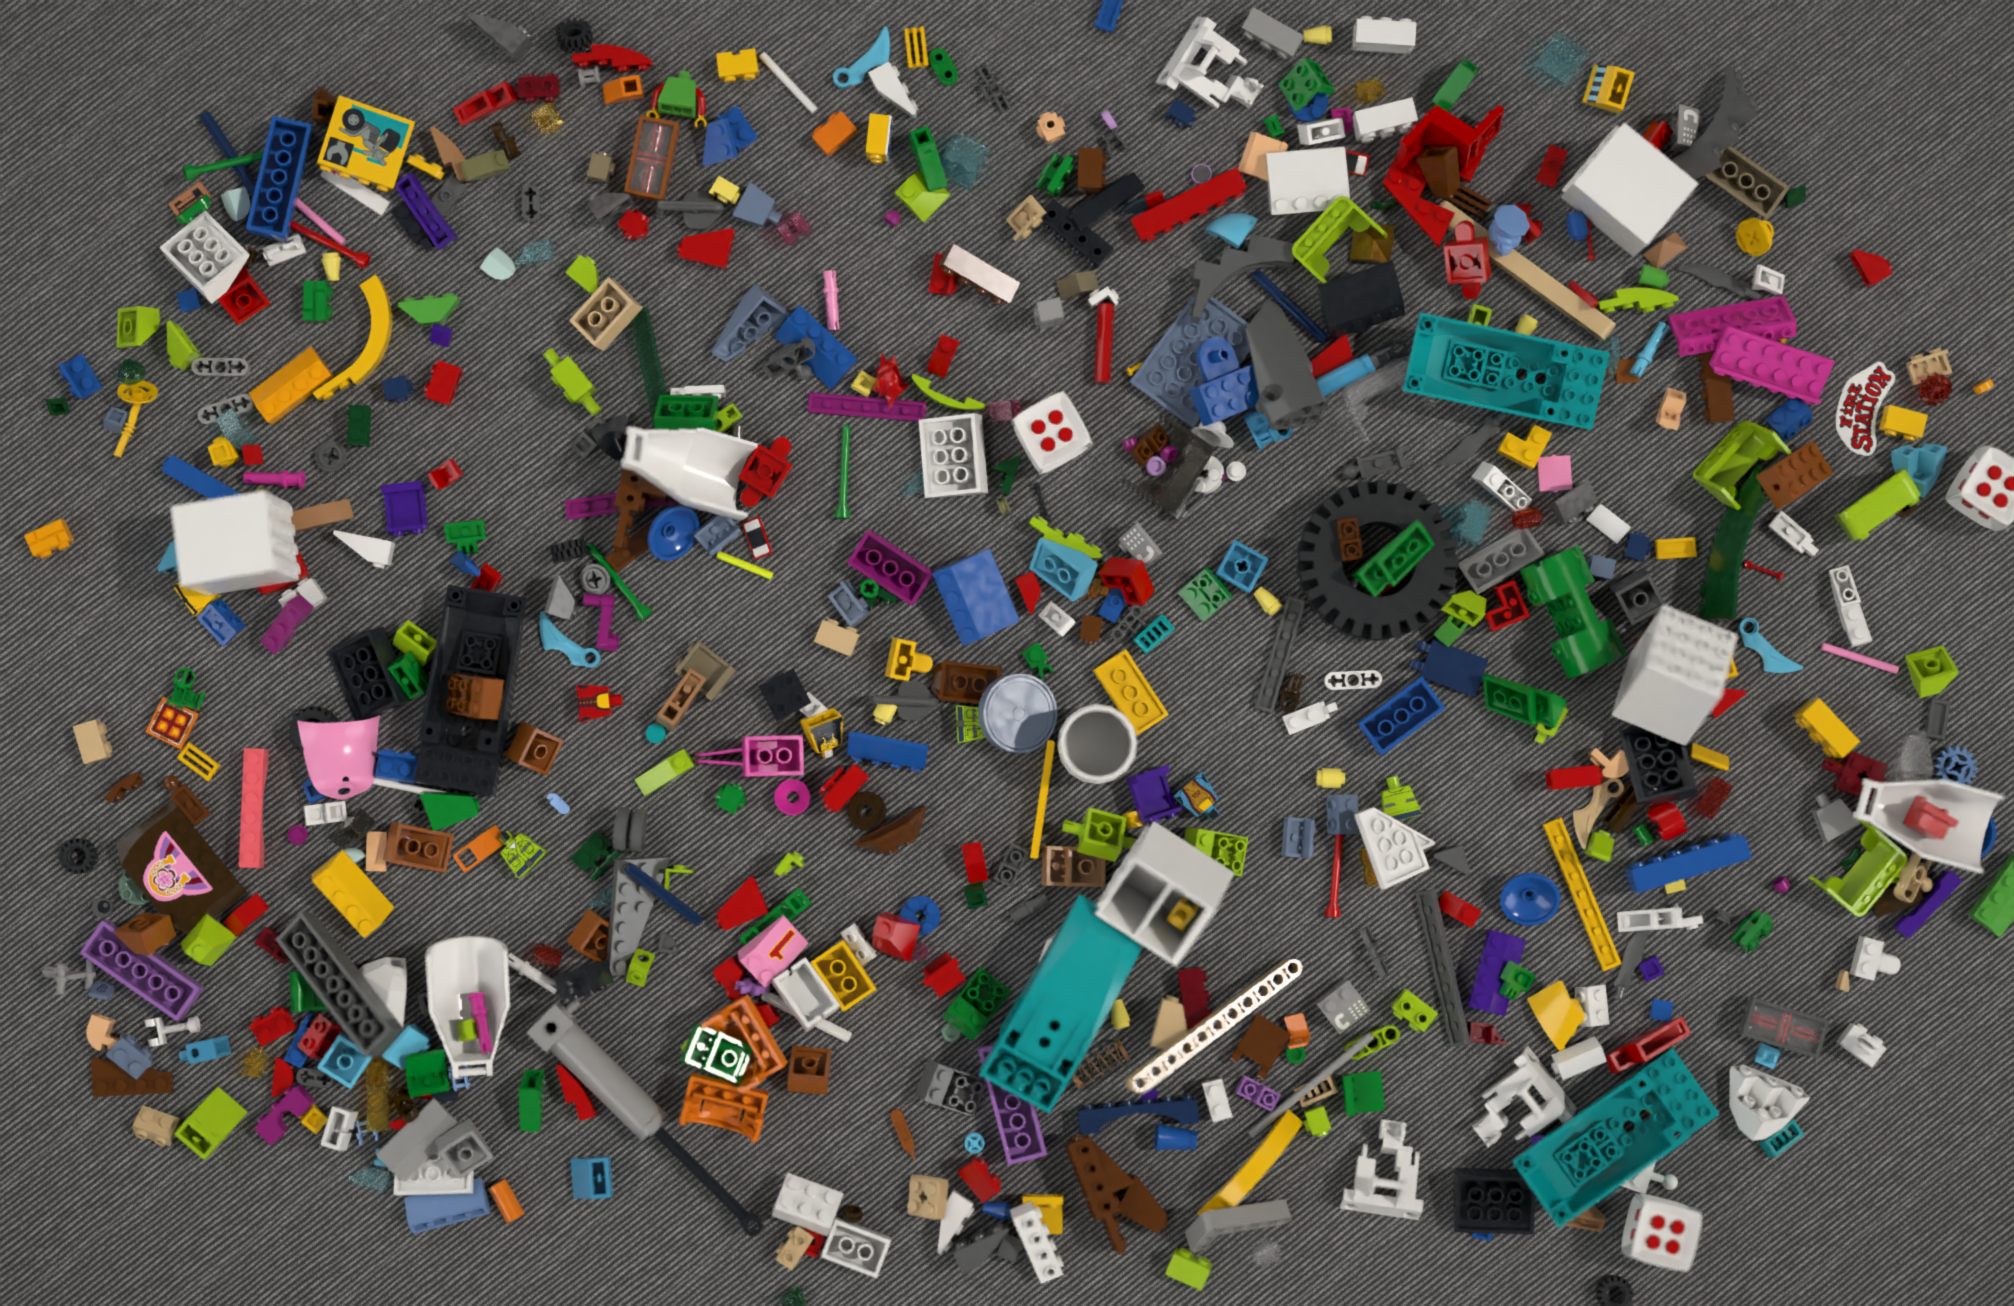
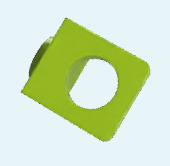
M674 865L673 869H665L664 888L669 891L670 872L694 873V870L685 869V865Z
M637 948L630 962L626 981L644 987L655 954ZM638 956H646L649 961L642 962L638 959Z

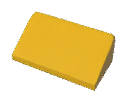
M1692 743L1688 753L1689 758L1722 771L1729 769L1728 756Z

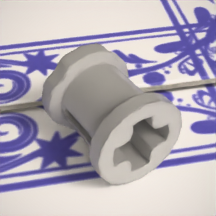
M598 66L587 70L578 69L581 86H585L587 83H601Z

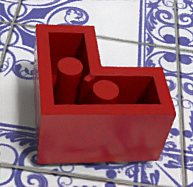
M1110 557L1099 571L1104 586L1121 589L1127 604L1143 606L1155 591L1143 560Z
M1515 580L1494 588L1501 607L1485 613L1484 619L1490 633L1530 617Z

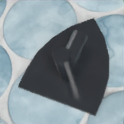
M626 414L590 430L599 448L608 456L622 462V459L625 458L628 439L626 435L627 428L631 427Z

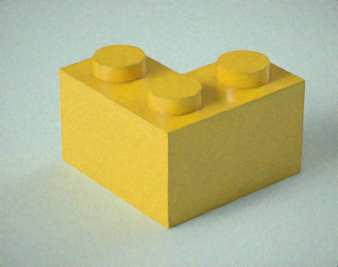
M1535 424L1530 428L1524 440L1507 433L1504 435L1496 452L1532 470L1552 433Z

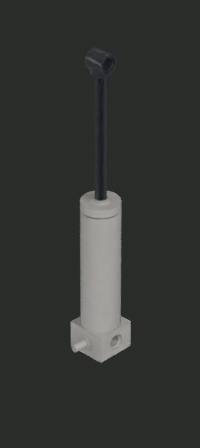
M574 999L567 1007H564L560 1002L554 1004L526 1032L545 1052L550 1050L641 1141L647 1136L651 1137L654 1135L740 1220L739 1224L743 1227L745 1234L754 1237L761 1233L764 1226L763 1219L752 1211L748 1212L662 1127L664 1124L663 1120L668 1114L577 1025L579 1020L572 1014L580 1005L577 999ZM550 1022L556 1025V1031L550 1029ZM756 1221L759 1228L751 1230L748 1227V1222Z

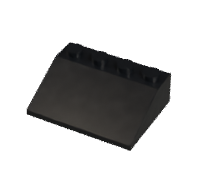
M1393 260L1317 285L1323 323L1331 340L1405 315L1404 301Z
M384 627L368 630L327 651L355 721L371 719L411 701L387 669L397 657Z
M1639 726L1619 731L1638 804L1681 801L1699 796L1685 745Z
M1454 1168V1232L1534 1235L1536 1195L1518 1169Z

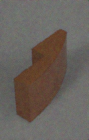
M1157 424L1129 450V453L1139 466H1144L1154 452L1162 450L1170 438L1161 425Z
M1357 517L1337 519L1342 560L1363 558Z
M135 772L118 782L104 799L110 803L119 802L126 793L125 789L133 791L141 786L144 774L142 772Z

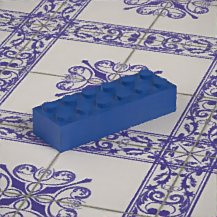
M272 116L246 225L248 234L287 243L312 139V124Z
M1732 832L1723 835L1721 840L1719 838L1705 840V845L1692 844L1686 846L1685 851H1669L1666 853V857L1657 855L1647 858L1648 862L1646 863L1640 861L1628 864L1629 868L1624 869L1631 892L1640 893L1751 859L1752 856L1746 836L1739 835L1738 832Z

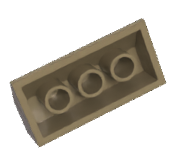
M1732 146L1721 150V167L1704 175V177L1767 220L1790 187Z

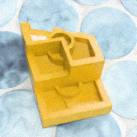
M1557 981L1527 998L1550 1040L1559 1051H1562L1586 1016L1578 999H1571L1563 981Z

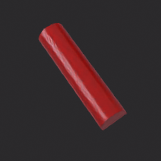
M1112 303L1098 304L1094 383L1098 384L1111 383L1115 308Z

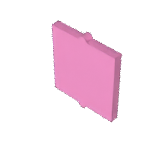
M1553 454L1550 457H1540L1537 461L1539 491H1554L1557 493L1560 490H1572L1570 455L1556 456Z

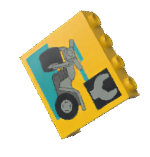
M339 95L316 165H319V169L326 172H331V170L337 171L339 176L350 179V177L357 178L358 183L369 186V183L377 185L378 190L384 192L392 191L415 122Z

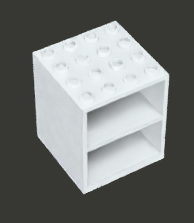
M1623 123L1621 127L1616 125L1575 173L1574 177L1562 189L1564 194L1561 198L1578 212L1582 211L1586 219L1591 221L1592 224L1634 257L1650 243L1698 183L1626 123Z
M266 491L171 507L181 586L208 596L299 580L298 575H300L301 570L299 563L296 561L298 548L296 543H294L293 537L296 531L291 521L293 509L288 502Z
M1662 605L1629 654L1612 716L1686 745L1721 698L1738 635Z
M1153 821L1150 827L1146 825L1139 839L1135 841L1130 852L1121 862L1120 867L1114 872L1096 904L1099 908L1095 915L1177 967L1216 911L1234 872ZM1185 894L1191 898L1187 900L1188 904L1193 905L1194 901L1200 904V907L1182 931L1168 922L1167 917Z

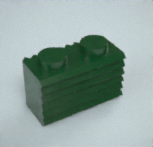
M368 405L347 406L349 408L347 410L349 412L347 414L349 421L347 422L348 437H346V443L351 446L370 447L371 407Z

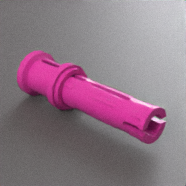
M287 470L281 473L245 471L243 480L244 484L281 485L283 488L288 486L304 488L306 477L304 471L299 473L288 472Z
M477 992L468 995L467 999L470 1000L472 1011L470 1014L475 1019L480 1053L486 1054L488 1051L493 1052L486 1018L488 1009L485 1008V993Z

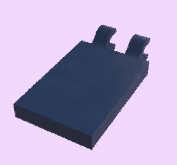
M1420 640L1417 641L1415 648L1427 652L1425 661L1422 663L1415 659H1410L1408 667L1421 671L1419 677L1476 697L1489 661L1488 659L1452 646L1448 647L1436 640H1432L1431 644Z

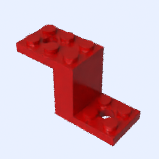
M1436 105L1432 110H1428L1420 123L1416 122L1408 135L1405 134L1399 142L1400 150L1397 154V165L1404 169L1426 145L1431 148L1456 146L1458 165L1466 169L1500 133L1505 109L1498 105L1494 110H1489L1485 119L1482 122H1478L1472 128Z

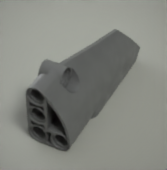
M1267 300L1245 330L1259 395L1255 407L1258 412L1265 415L1273 430L1313 425L1320 420L1328 406V402L1312 375V364L1279 304Z

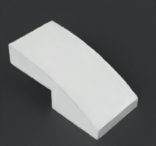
M345 801L303 806L306 826L347 821Z

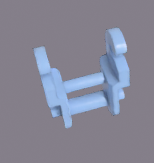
M556 793L548 794L547 799H552L550 804L561 814H567L570 811V807Z
M448 1066L449 1079H452L453 1085L451 1087L454 1088V1091L461 1087L469 1089L471 1084L470 1082L468 1083V1077H459V1079L464 1078L465 1083L456 1084L457 1079L452 1077V1067Z
M371 1117L362 1122L356 1120L355 1127L358 1128L359 1132L356 1136L360 1146L363 1145L361 1134L365 1132H373L376 1137L375 1141H379L377 1128L374 1129L372 1123L374 1120ZM369 1124V1129H361V1126Z

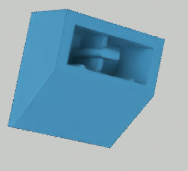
M610 1155L571 1158L573 1198L598 1199L613 1196Z

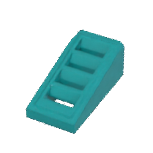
M1161 614L1133 641L1146 655L1175 628ZM1161 621L1168 630L1165 632L1158 622ZM1155 626L1162 636L1159 637L1152 628ZM1148 631L1156 638L1155 642L1146 634ZM1142 637L1151 644L1149 647L1141 640Z
M1792 1118L1782 1129L1766 1139H1762L1759 1144L1769 1158H1775L1805 1134ZM1788 1127H1790V1128L1792 1129V1131L1794 1132V1134H1795L1794 1137L1792 1136V1134H1791V1133L1789 1132V1130L1787 1129ZM1782 1132H1784L1786 1137L1789 1139L1788 1141H1786L1784 1136L1781 1134ZM1775 1137H1777L1778 1140L1781 1142V1146L1778 1144Z

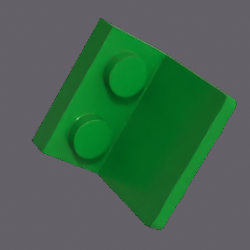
M1305 57L1278 84L1296 112H1299L1317 92L1331 95L1335 91L1320 65Z
M1380 1071L1341 1074L1344 1108L1347 1116H1354L1355 1113L1385 1110Z

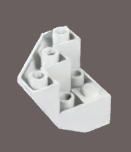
M384 957L363 965L359 972L403 1027L407 980L406 958Z
M1746 1065L1731 1066L1730 1109L1738 1128L1752 1141L1766 1139L1782 1129L1810 1099L1801 1087Z

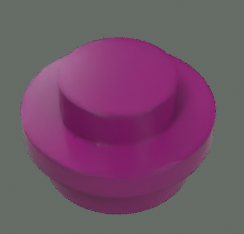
M296 825L288 831V839L294 845H301L308 838V832L303 826Z

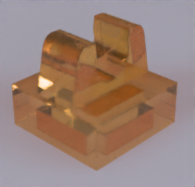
M1094 578L1088 598L1096 600L1097 594L1107 597L1109 588L1100 586L1102 580Z

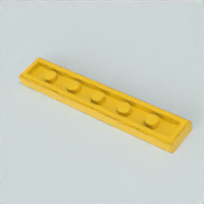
M1047 740L1030 858L1036 859L1039 855L1055 741Z

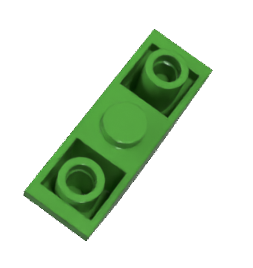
M454 293L443 294L441 298H435L432 295L423 296V300L405 298L403 302H398V306L421 325L429 326L434 323L443 324L459 305L460 298L454 296Z

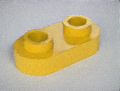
M416 153L414 156L409 155L406 161L408 164L438 180L442 179L444 172L441 171V166L433 162L431 165L424 162L425 158Z

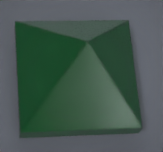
M65 397L46 399L45 401L51 416L70 414L71 412Z

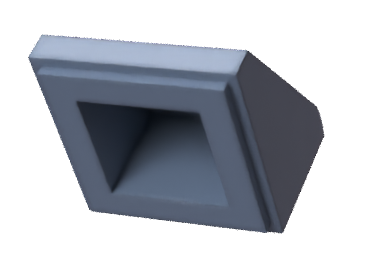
M111 406L103 420L104 429L122 435L121 431H124L122 428L125 427L124 424L127 423L130 413Z
M96 981L88 996L110 1000L113 998L115 984Z

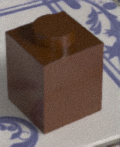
M1083 615L1079 639L1083 640V644L1094 645L1095 642H1099L1103 618Z

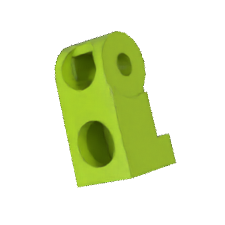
M734 403L718 412L716 432L723 433L743 417Z

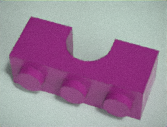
M300 594L289 600L260 643L274 655L286 648L296 634L294 632L295 628L306 620L314 606Z
M300 1084L295 1087L290 1086L283 1093L285 1097L281 1101L277 1100L270 1107L272 1111L268 1115H262L257 1120L258 1125L254 1130L270 1146L277 1143L290 1129L283 1121L285 1111L292 1112L298 1118L304 1115L317 1101Z

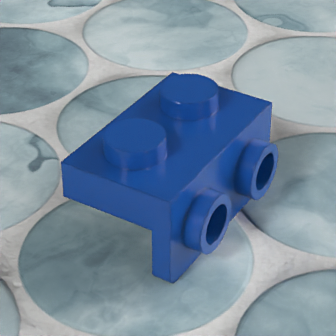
M1796 397L1795 399L1790 398L1767 417L1765 422L1785 442L1792 439L1801 428L1808 426L1813 416L1811 409Z

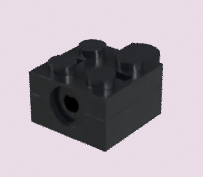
M607 960L554 976L560 1000L568 997L569 1001L582 996H588L608 989L607 985L614 983Z

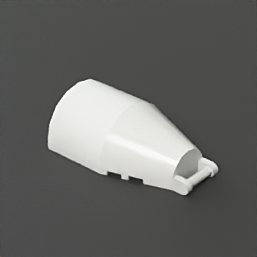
M634 427L627 428L626 452L621 464L623 468L635 471L684 506L738 521L748 516V513L736 510V492L739 482L738 476L743 470L750 454L757 448V443L705 428L669 431L668 429L642 430Z
M1863 779L1862 785L1864 786L1857 811H1854L1853 814L1854 818L1872 823L1924 858L1979 873L1983 872L1980 865V856L1986 828L1996 804L2004 799L2003 795L1947 780L1879 783ZM1873 787V788H1875V789H1874V792H1873V795H1872V798H1871V801H1870L1869 810H1868V815H1867V814H1864V812H1865V809H1866V805H1867V802H1868V798H1869V795H1870L1871 788ZM1915 796L1926 797V801L1940 809H1947L1949 811L1948 815L1959 820L1956 828H1949L1944 840L1928 839L1902 824Z
M483 936L454 937L436 942L428 947L426 951L429 1013L451 1062L453 1079H459L462 1076H493L492 1063L510 1007L507 947L502 941ZM477 992L485 993V1008L488 1009L486 1018L493 1052L488 1051L486 1054L480 1053L478 1039L460 1042L457 1030L458 1022L474 1019L470 1014L472 1009L467 996ZM486 1064V1067L458 1069V1066Z

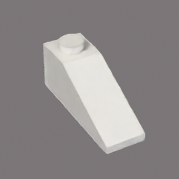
M334 530L333 534L367 561L373 562L374 567L384 568L385 565L391 566L395 547L394 542Z

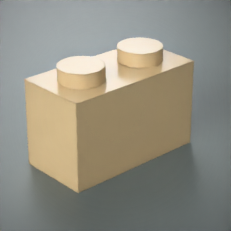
M830 618L827 621L822 620L814 642L852 657L860 637L856 633L857 629L846 626L845 629L839 627V622Z
M95 719L73 726L84 764H92L111 758L112 746L106 740L105 734L107 730L105 724L101 723V720Z

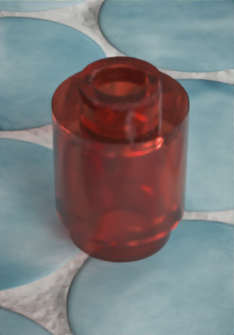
M1536 507L1518 510L1512 514L1513 526L1515 529L1520 530L1540 526L1543 520L1542 512Z
M541 943V946L536 945L532 956L536 957L535 962L551 968L553 966L558 968L563 953L559 952L557 948Z

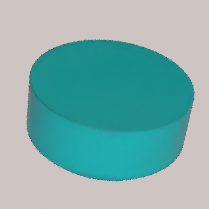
M652 724L646 730V737L651 743H661L666 737V730L660 724Z

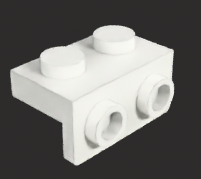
M1606 985L1575 987V999H1578L1586 1016L1579 1027L1609 1024Z

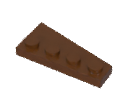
M91 1057L93 1097L174 1092L173 1072L147 1068L136 1080L112 1060Z

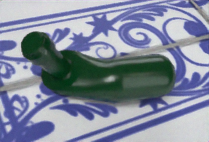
M1393 198L1384 202L1375 201L1370 207L1377 210L1388 209L1395 206L1396 201Z
M1854 847L1850 855L1841 861L1845 871L1857 859L1860 853L1858 847Z

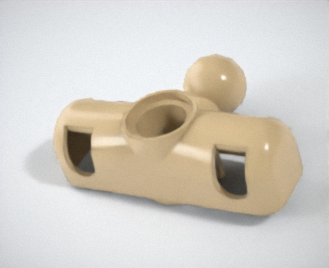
M1913 851L1908 862L1899 872L1900 878L1893 892L1895 897L1902 901L1912 902L1919 888L1922 892L1931 891L1933 881L1926 877V873L1933 860L1928 859L1926 863H1921L1922 856ZM1906 890L1912 892L1910 897L1905 896Z

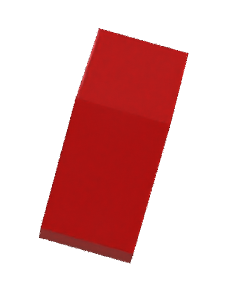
M256 893L237 908L224 923L237 937L250 924L261 918L270 907Z

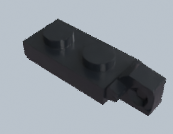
M405 201L390 211L414 244L417 246L422 244L427 251L434 248L428 239V234Z

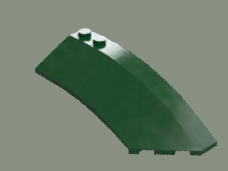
M1762 465L1754 466L1737 490L1738 493L1734 500L1741 508L1736 510L1727 505L1718 523L1706 560L1703 584H1700L1699 595L1702 596V602L1698 605V615H1701L1700 620L1725 622L1736 619L1739 575L1744 550L1755 518L1762 504L1768 501L1767 496H1763L1762 491L1765 490L1756 477L1763 471Z

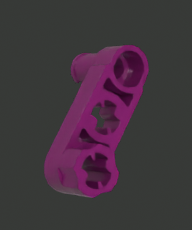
M585 593L583 605L600 607L602 609L597 649L617 652L619 634L611 633L615 595Z

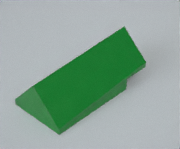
M1416 520L1359 569L1353 577L1372 596L1376 597L1388 583L1395 586L1435 544L1421 522Z
M1489 674L1483 675L1486 709L1531 726L1538 722L1551 728L1556 727L1567 702L1565 699L1551 692Z

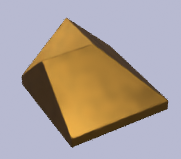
M1378 224L1388 234L1386 238L1372 225L1365 232L1359 233L1353 230L1350 260L1377 264L1390 261L1394 243V226Z

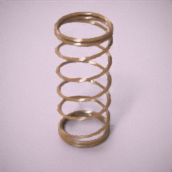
M1119 1039L1114 1041V1046L1119 1056L1120 1062L1110 1051V1049L1107 1046H1104L1111 1068L1102 1058V1056L1095 1051V1055L1102 1073L1097 1069L1094 1063L1088 1057H1086V1061L1093 1079L1089 1076V1074L1079 1063L1078 1070L1084 1085L1077 1078L1075 1073H1073L1072 1079L1079 1090L1082 1089V1086H1086L1080 1067L1089 1077V1079L1093 1082H1095V1077L1089 1062L1093 1065V1067L1101 1076H1104V1071L1098 1056L1105 1063V1065L1111 1071H1113V1065L1107 1050L1117 1061V1063L1121 1066L1123 1065V1062L1117 1049V1046L1121 1050L1126 1061H1130V1058Z

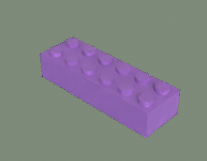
M102 920L80 954L176 1021L183 1020L205 986L156 952L148 956L134 953L115 935L114 931L119 926L110 920Z
M995 1043L978 1047L982 1064ZM986 1079L1008 1165L1047 1155L1035 1106Z

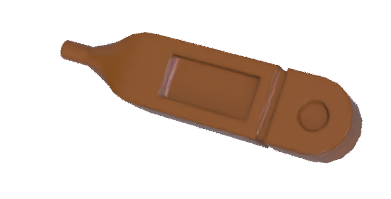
M894 1109L890 1115L903 1149L911 1155L914 1161L916 1160L914 1140L902 1111Z

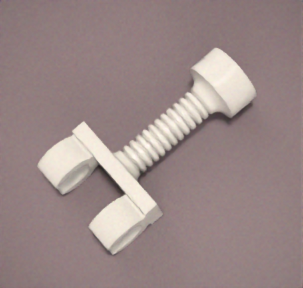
M197 1016L189 1017L188 1022L164 1026L162 1017L145 1020L146 1027L157 1026L159 1037L149 1039V1047L167 1044L165 1034L189 1030L190 1033L200 1032V1021Z

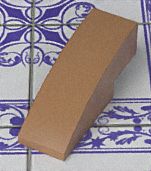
M431 127L430 130L443 164L447 168L453 166L458 180L461 183L466 182L460 165L466 158L448 137L435 127Z
M350 499L293 511L291 521L297 533L353 519L354 514Z

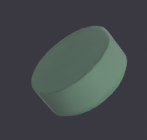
M946 1023L942 1028V1037L948 1042H955L961 1036V1032L950 1023Z

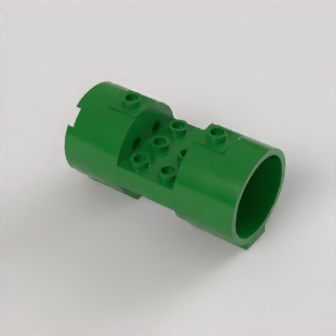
M1579 545L1520 570L1527 586L1526 590L1530 602L1533 603L1534 607L1546 603L1547 612L1552 616L1555 630L1561 639L1550 643L1552 653L1557 658V661L1560 662L1567 679L1591 671L1626 654L1612 619L1608 618L1599 622L1584 586L1595 580Z

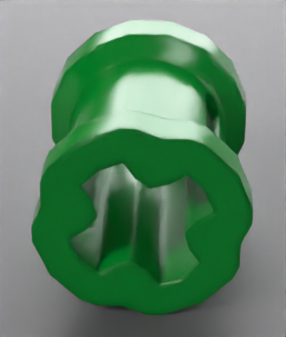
M1278 114L1262 121L1269 132L1268 137L1273 139L1285 134V130H1282L1279 123Z
M865 580L861 584V592L865 597L873 598L878 594L879 587L875 581ZM867 584L875 586L872 594L870 592L865 593Z
M1647 822L1632 829V832L1636 833L1639 838L1641 847L1657 839L1647 827Z

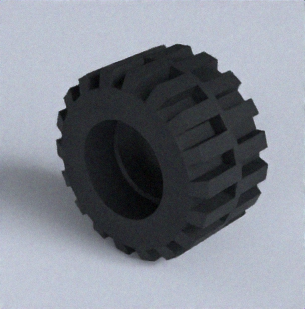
M308 706L305 709H300L297 714L292 716L293 720L289 721L290 729H287V734H290L289 741L293 743L292 746L295 749L299 750L298 752L304 754L297 721L309 722L317 719L322 723H338L339 719L333 715L332 711H328L323 707Z

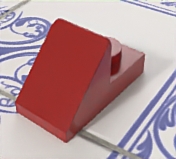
M941 334L936 349L932 353L927 371L945 378L960 341Z
M485 563L480 569L481 574L475 578L471 588L494 592L503 578L500 573Z

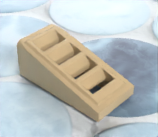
M1330 1074L1320 1083L1324 1092L1321 1093L1318 1086L1313 1088L1316 1096H1313L1310 1091L1307 1093L1308 1100L1305 1099V1096L1299 1100L1301 1107H1305L1338 1092L1339 1087L1333 1074ZM1325 1080L1328 1081L1331 1089L1327 1088ZM1307 1083L1295 1088L1294 1092L1296 1093Z

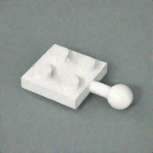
M1653 1163L1621 1186L1646 1194L1650 1179L1662 1183L1663 1187L1667 1190L1675 1189L1678 1180L1673 1174L1663 1176L1653 1172L1655 1163Z

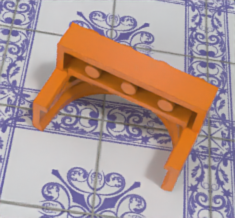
M748 994L715 1011L702 1023L703 1030L707 1027H712L717 1032L726 1034L752 1047L753 1052L750 1060L755 1057L757 1059L750 1063L748 1062L738 1090L742 1093L760 1084L768 1075L783 1068L788 1063Z
M691 1072L681 1109L680 1123L684 1126L688 1122L713 1125L747 1136L751 1142H757L763 1123L768 1091L752 1087L742 1093L738 1090L740 1084ZM704 1099L702 1110L700 1111L702 1100ZM743 1108H744V1109H745L744 1116H743L742 1121H740L741 1115H742V1111H743Z

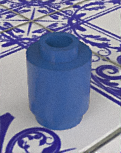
M1582 211L1567 215L1566 224L1570 239H1574L1575 242L1585 240L1586 236L1589 235L1586 217L1583 216Z

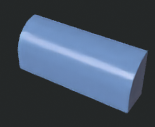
M481 1177L473 1179V1194L413 1195L404 1198L408 1227L413 1234L490 1214L488 1196Z

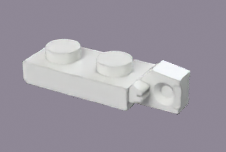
M723 385L685 386V388H671L670 395L718 396V400H721V397H726V390Z
M1779 511L1767 525V527L1801 554L1805 551L1812 557L1819 551V549L1811 544L1813 542L1811 535L1783 511Z
M1323 701L1285 715L1282 718L1289 735L1326 721V719L1330 718L1329 713L1338 710L1335 702L1325 705Z

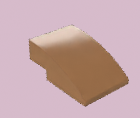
M1042 846L1041 885L1105 887L1106 860L1079 853L1076 846Z

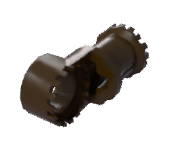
M501 121L491 125L495 139L499 145H502L507 161L521 156V151H518L515 144V136L507 137Z
M1288 672V683L1283 690L1279 703L1280 708L1285 712L1293 711L1298 705L1301 695V684L1306 678L1301 674ZM1287 697L1294 700V706L1290 709L1283 705V700Z
M396 1087V1089H393V1092L391 1091L390 1098L395 1103V1107L402 1119L407 1123L412 1122L419 1116L420 1111L408 1096L407 1090L404 1087Z

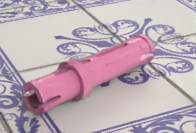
M823 271L827 330H840L837 302L839 289L836 285V271Z

